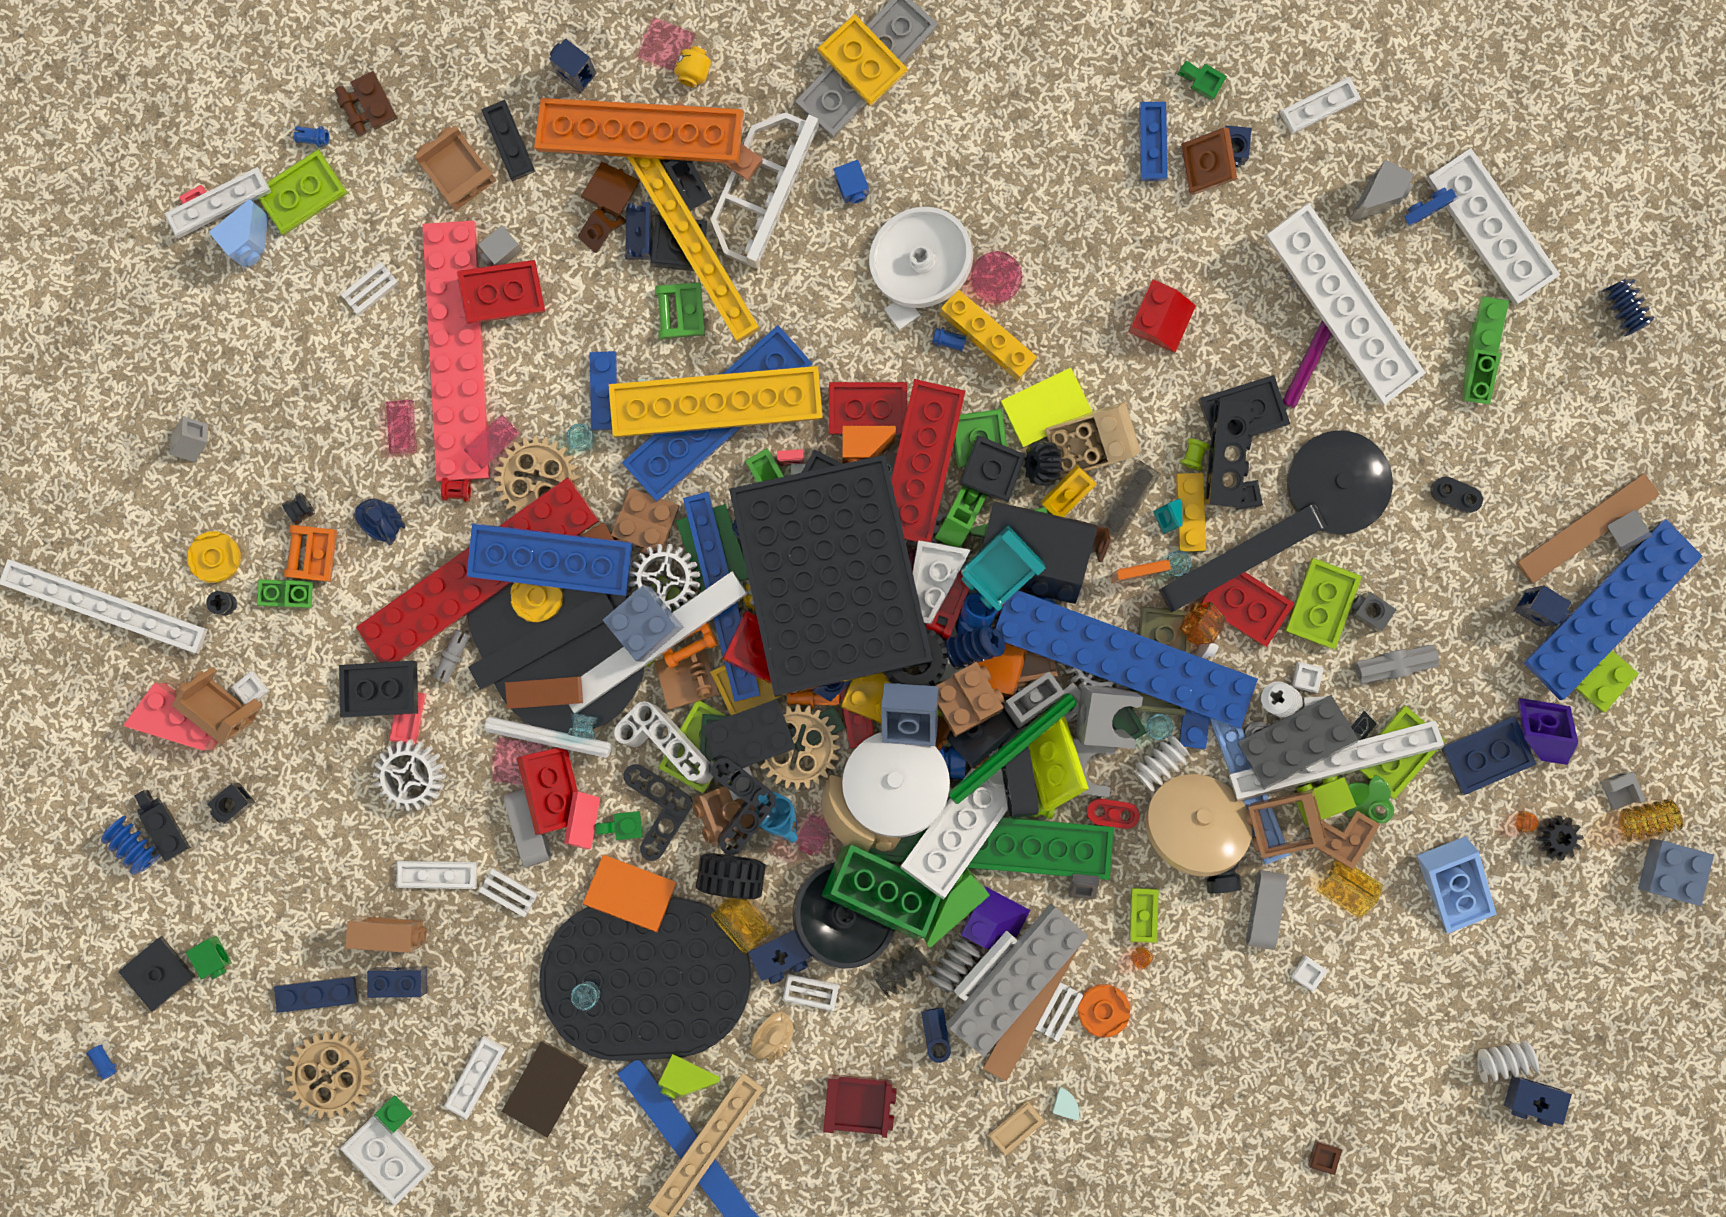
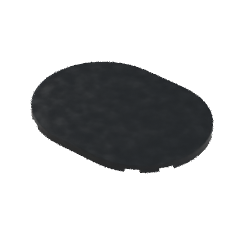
M512 582L468 613V624L474 642L483 659L601 593L562 588L564 594L563 603L558 613L547 621L531 622L518 616L512 608L510 594L514 583ZM608 594L615 608L628 598L627 595ZM603 623L494 684L507 704L506 682L581 677L624 646L608 626ZM644 667L578 713H574L569 704L513 708L511 710L532 726L568 734L590 731L612 721L629 705L641 685L645 672Z
M672 897L658 933L587 907L569 918L557 930L550 941L541 963L540 995L546 1015L559 1035L571 1046L592 1057L610 1061L669 1059L673 1054L681 1058L707 1050L722 1040L734 1028L749 998L751 965L745 944L735 927L718 911L701 902Z

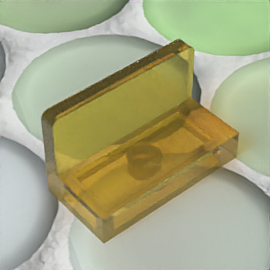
M1334 860L1328 877L1318 886L1317 891L1358 918H1362L1378 903L1383 884L1356 867L1351 870Z
M727 898L710 914L744 955L774 931L748 899Z

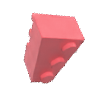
M154 683L123 725L199 750H213L218 743L172 706L177 695L175 690L166 683Z

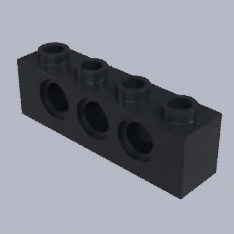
M1218 399L1214 402L1204 505L1238 508L1241 507V503L1245 502L1246 487H1243L1244 476L1247 477L1249 471L1246 451L1250 450L1252 436L1248 435L1249 424H1252L1254 420V409L1251 408L1252 402ZM1231 420L1235 421L1238 425V432L1235 435L1230 434L1227 429L1228 423ZM1227 447H1232L1236 452L1233 461H1229L1225 457ZM1225 473H1229L1233 477V483L1230 487H1226L1222 483V477Z

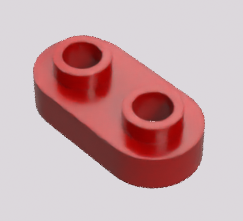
M1096 798L1090 801L1086 808L1088 819L1097 825L1130 829L1137 825L1140 818L1138 808L1128 802ZM1096 807H1103L1104 813L1102 816H1096ZM1124 810L1130 813V817L1127 820H1122L1121 813Z

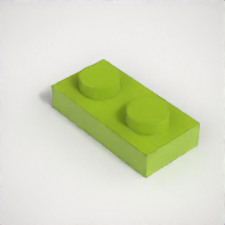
M1131 888L1130 942L1157 943L1159 889Z

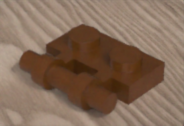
M374 71L351 81L354 92L350 94L346 92L344 86H339L334 90L338 97L337 102L340 108L344 109L348 117L347 122L350 128L354 129L358 137L367 133L364 124L368 122L376 130L398 119ZM359 101L365 111L361 114H358L353 104Z

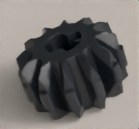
M1038 441L1037 443H1032L1031 447H1027L1023 468H1026L1025 477L1029 478L1030 483L1049 486L1054 484L1056 480H1060L1064 459L1061 458L1062 451L1057 449V445L1051 442Z
M1555 815L1553 820L1551 818L1544 819L1546 827H1537L1540 832H1543L1542 836L1535 837L1537 841L1543 842L1538 849L1540 851H1547L1546 856L1553 859L1556 856L1557 860L1563 861L1566 856L1570 858L1575 857L1573 849H1582L1577 844V840H1582L1584 837L1583 835L1576 834L1581 827L1577 824L1572 825L1573 820L1566 817L1563 819L1560 815ZM1558 833L1563 835V838H1560L1562 840L1561 843L1556 841V838H1559L1557 836Z

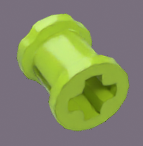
M1188 438V448L1184 459L1180 460V464L1193 470L1202 471L1203 466L1201 463L1210 445L1197 439Z

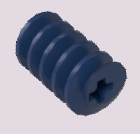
M1635 278L1624 279L1601 291L1611 292L1605 300H1615V303L1610 307V310H1620L1615 319H1625L1619 326L1620 329H1630L1624 337L1645 328L1655 318L1654 315L1645 316L1650 310L1649 306L1640 307L1645 298H1635V295L1640 291V288H1630L1636 281Z
M988 625L976 628L972 632L967 631L964 634H958L956 637H949L945 644L949 662L958 670L975 662H984L993 657H999L1005 650L1003 635L997 629L992 630Z

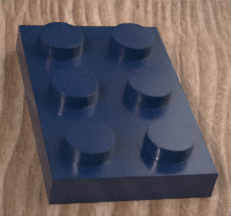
M1510 716L1447 743L1441 748L1461 795H1467L1536 765L1516 716Z

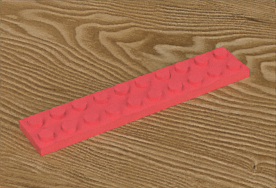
M458 221L422 224L436 481L442 482L443 478H448L451 481H462L465 478L470 480L490 479L482 323H466L457 278V271L478 268L476 222Z

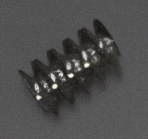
M907 944L908 954L899 950V961L890 957L891 967L882 963V974L876 970L872 971L876 983L889 1000H891L889 991L895 995L899 993L897 985L904 989L907 987L906 978L912 982L916 980L914 972L921 976L924 974L922 965L929 969L932 968L918 947L914 948Z

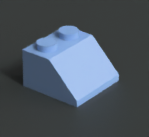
M249 199L210 230L209 233L230 258L244 268L247 265L252 266L259 261L260 255L265 251L268 215Z

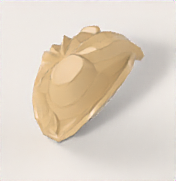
M782 1011L769 1016L753 1035L749 1053L757 1059H769V1065L777 1059H781L783 1054L790 1050V1043L793 1038L794 1028L790 1017Z

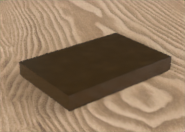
M542 1040L501 1112L548 1138L588 1066Z

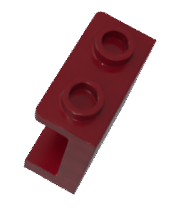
M829 1074L823 1132L834 1133V1130L879 1134L882 1135V1138H887L888 1131H893L894 1115L889 1114L890 1104H895L897 1092V1088H892V1080Z

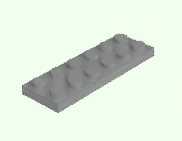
M890 0L868 23L867 27L904 64L938 28V23L912 0ZM831 65L795 101V104L806 115L818 118L819 126L833 139L867 104Z
M1050 903L945 1025L984 1057L1087 939L1088 935Z

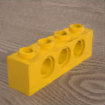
M960 290L951 296L941 307L940 315L963 335H966V338L1017 382L1035 363L1036 355Z

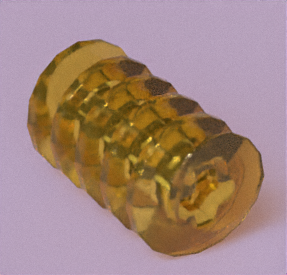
M1664 799L1662 802L1655 801L1652 804L1646 803L1641 807L1633 806L1631 809L1624 808L1620 813V828L1627 842L1632 841V834H1634L1637 840H1641L1643 838L1642 831L1650 838L1653 836V829L1657 835H1662L1663 826L1668 833L1673 832V824L1679 831L1683 828L1681 812L1671 799Z

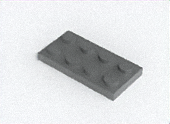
M1329 695L1293 715L1239 741L1237 745L1265 790L1357 743L1359 739L1332 695Z

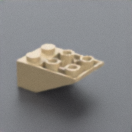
M1125 402L1045 428L1049 442L1055 443L1057 449L1062 451L1061 458L1064 461L1062 462L1063 471L1060 472L1061 478L1065 477L1076 465L1087 471L1133 458L1141 451Z

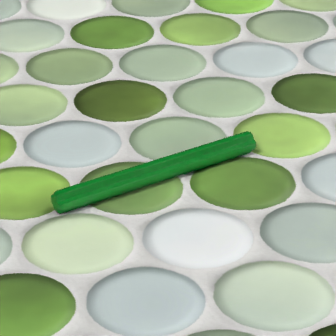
M1069 693L1065 694L950 790L949 797L955 804L962 802L1077 705L1075 698Z

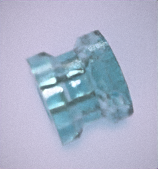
M582 423L574 424L567 431V441L575 450L580 452L587 451L594 445L595 435L587 425Z
M1173 551L1164 558V560L1167 559L1170 562L1171 570L1165 573L1171 577L1183 576L1191 568V558L1184 551Z
M571 713L570 719L573 723L568 731V735L595 738L593 727L597 723L598 717Z
M1153 714L1147 718L1144 728L1150 738L1163 740L1171 735L1173 723L1167 715Z
M590 981L578 984L571 993V1002L580 1010H589L596 1005L600 998L599 988Z

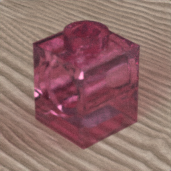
M811 813L808 814L795 842L800 845L798 850L811 856L814 852L820 853L830 832V828L824 819Z

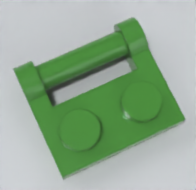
M701 282L656 286L655 295L658 296L661 329L658 330L659 339L705 336ZM673 294L676 295L678 328H671L668 296Z

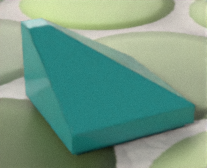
M1181 499L1172 501L1153 511L1163 534L1182 526Z

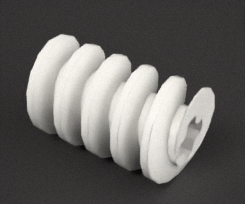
M1284 682L1268 684L1261 694L1263 707L1280 718L1293 715L1300 711L1303 706L1300 693ZM1280 697L1285 699L1283 703L1278 701Z
M1173 735L1168 736L1169 744L1165 742L1160 743L1162 752L1156 748L1152 749L1154 758L1148 755L1144 756L1146 765L1140 762L1135 763L1138 772L1135 770L1133 772L1151 792H1155L1154 782L1162 786L1161 776L1163 775L1170 779L1169 769L1171 768L1179 772L1177 763L1180 762L1186 766L1185 756L1191 757L1185 747Z
M1521 1041L1519 1045L1517 1043H1510L1509 1047L1507 1045H1500L1499 1049L1490 1047L1488 1051L1486 1049L1478 1051L1477 1066L1483 1083L1488 1082V1075L1492 1077L1494 1082L1498 1081V1073H1501L1504 1080L1509 1077L1508 1071H1511L1515 1078L1519 1077V1069H1522L1524 1075H1529V1067H1532L1535 1073L1539 1072L1538 1058L1533 1047L1527 1041Z

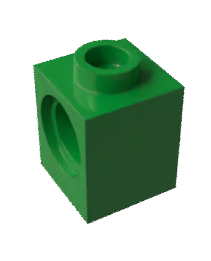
M217 936L208 938L186 951L201 980L209 976L212 980L226 973L225 967L232 963Z

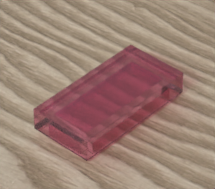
M387 401L389 453H417L414 401Z
M501 414L464 451L483 469L520 433Z

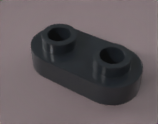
M1451 477L1438 478L1431 485L1430 492L1435 501L1460 512H1475L1483 504V496L1477 488ZM1443 485L1449 487L1450 491L1448 494L1443 492ZM1468 495H1471L1474 499L1472 504L1467 502Z

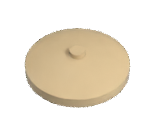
M1181 775L1165 782L1152 797L1146 811V830L1155 851L1175 869L1194 876H1214L1233 868L1248 850L1252 837V826L1248 825L1246 811L1248 809L1244 802H1237L1233 789L1228 785L1205 775Z

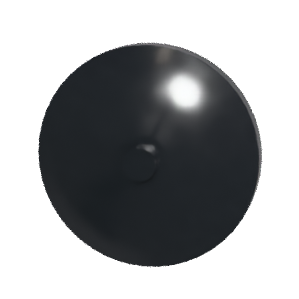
M1330 431L1322 433L1306 442L1293 457L1287 474L1288 495L1296 513L1316 503L1328 526L1319 531L1335 535L1358 532L1373 524L1388 506L1393 488L1392 471L1384 453L1370 439L1351 431Z
M834 862L813 871L800 885L793 903V926L800 944L816 961L833 968H856L866 965L879 957L889 945L895 930L822 896L835 864Z

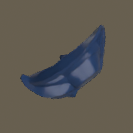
M380 499L365 500L355 509L354 516L362 530L375 540L387 542L389 546L394 543L399 528H406L401 515L394 505Z

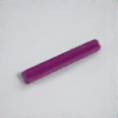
M1323 320L1283 398L1284 405L1289 408L1297 406L1332 334Z

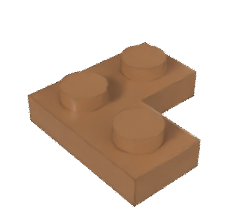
M1359 811L1355 812L1344 832L1322 820L1327 842L1326 845L1315 848L1353 870L1380 824Z

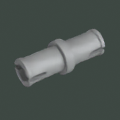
M455 629L447 649H443L441 653L443 657L433 674V677L439 680L442 672L445 670L446 672L441 680L445 683H449L457 663H461V654L471 635L465 632L459 642L458 639L462 633L459 629Z

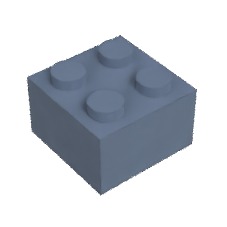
M644 585L603 619L604 623L633 659L639 662L646 661L684 628L653 588Z
M884 683L881 704L882 743L936 745L938 727L937 686Z
M1650 839L1638 890L1701 906L1714 854L1663 840Z

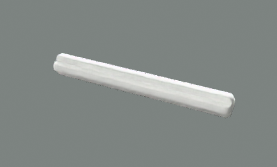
M488 717L484 725L486 732L604 758L609 757L611 752V743L504 719Z

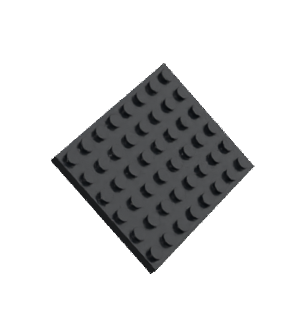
M885 455L729 489L774 697L933 662Z

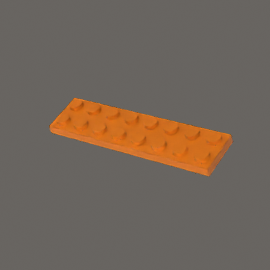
M540 98L534 148L539 152L738 164L744 112L742 109Z

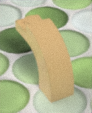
M830 775L823 788L821 805L824 819L832 833L846 846L851 844L866 852L869 851L870 847L880 851L893 852L901 837L881 836L863 827L854 818L846 804L843 794V778Z

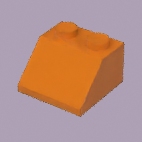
M843 426V464L881 456L895 442L896 426Z

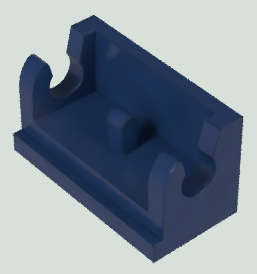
M631 202L627 204L626 260H651L653 209L650 202H642V206H635Z

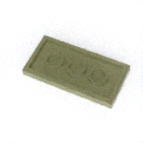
M1141 606L1138 635L1191 653L1194 612L1176 610L1171 613L1169 609ZM1135 691L1143 697L1142 706L1138 708L1132 707V711L1178 716L1186 715V709Z

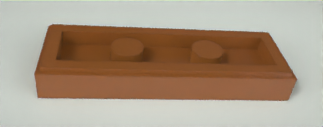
M581 677L505 683L507 709L583 703Z

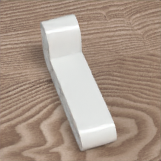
M645 701L639 702L616 725L614 737L618 742L635 748L650 738L688 780L705 784L713 778L709 771L710 762L658 706ZM651 710L652 715L650 719L646 721L645 715L647 711ZM633 728V736L628 740L627 732ZM668 728L667 737L662 739V731ZM682 746H684L685 753L682 757L679 758L678 751ZM693 763V764H695V765H698V766H699L698 770H697L694 766H692V765H690V764Z

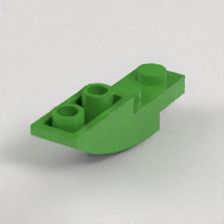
M1480 297L1476 320L1472 322L1464 372V401L1488 405L1491 403L1501 353H1498L1509 300Z

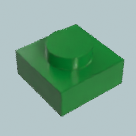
M394 1095L373 1116L392 1135L413 1113Z

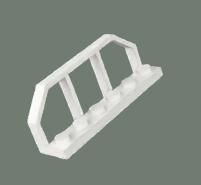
M785 112L751 126L743 144L748 149L756 133L783 122H789L798 126L796 136L799 138L795 146L791 144L788 149L786 159L789 161L786 167L763 158L760 166L778 173L775 181L778 186L775 193L770 192L765 206L768 207L767 210L730 195V191L737 178V174L731 171L710 219L726 257L757 270L759 269V262L776 223H779L780 214L792 186L799 177L798 173L815 134L819 131L818 118L808 115L805 121ZM726 201L760 215L755 226V230L758 231L755 239L749 240L744 254H747V257L728 249L717 221Z

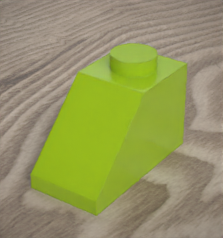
M672 1054L657 1087L662 1089L661 1094L671 1099H675L676 1096L683 1098L717 1085L721 1077Z

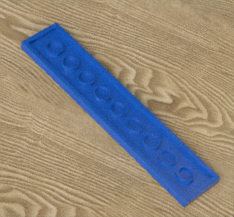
M1016 591L1003 604L995 629L1000 631L1007 644L1236 728H1241L1258 681V678L1021 591Z

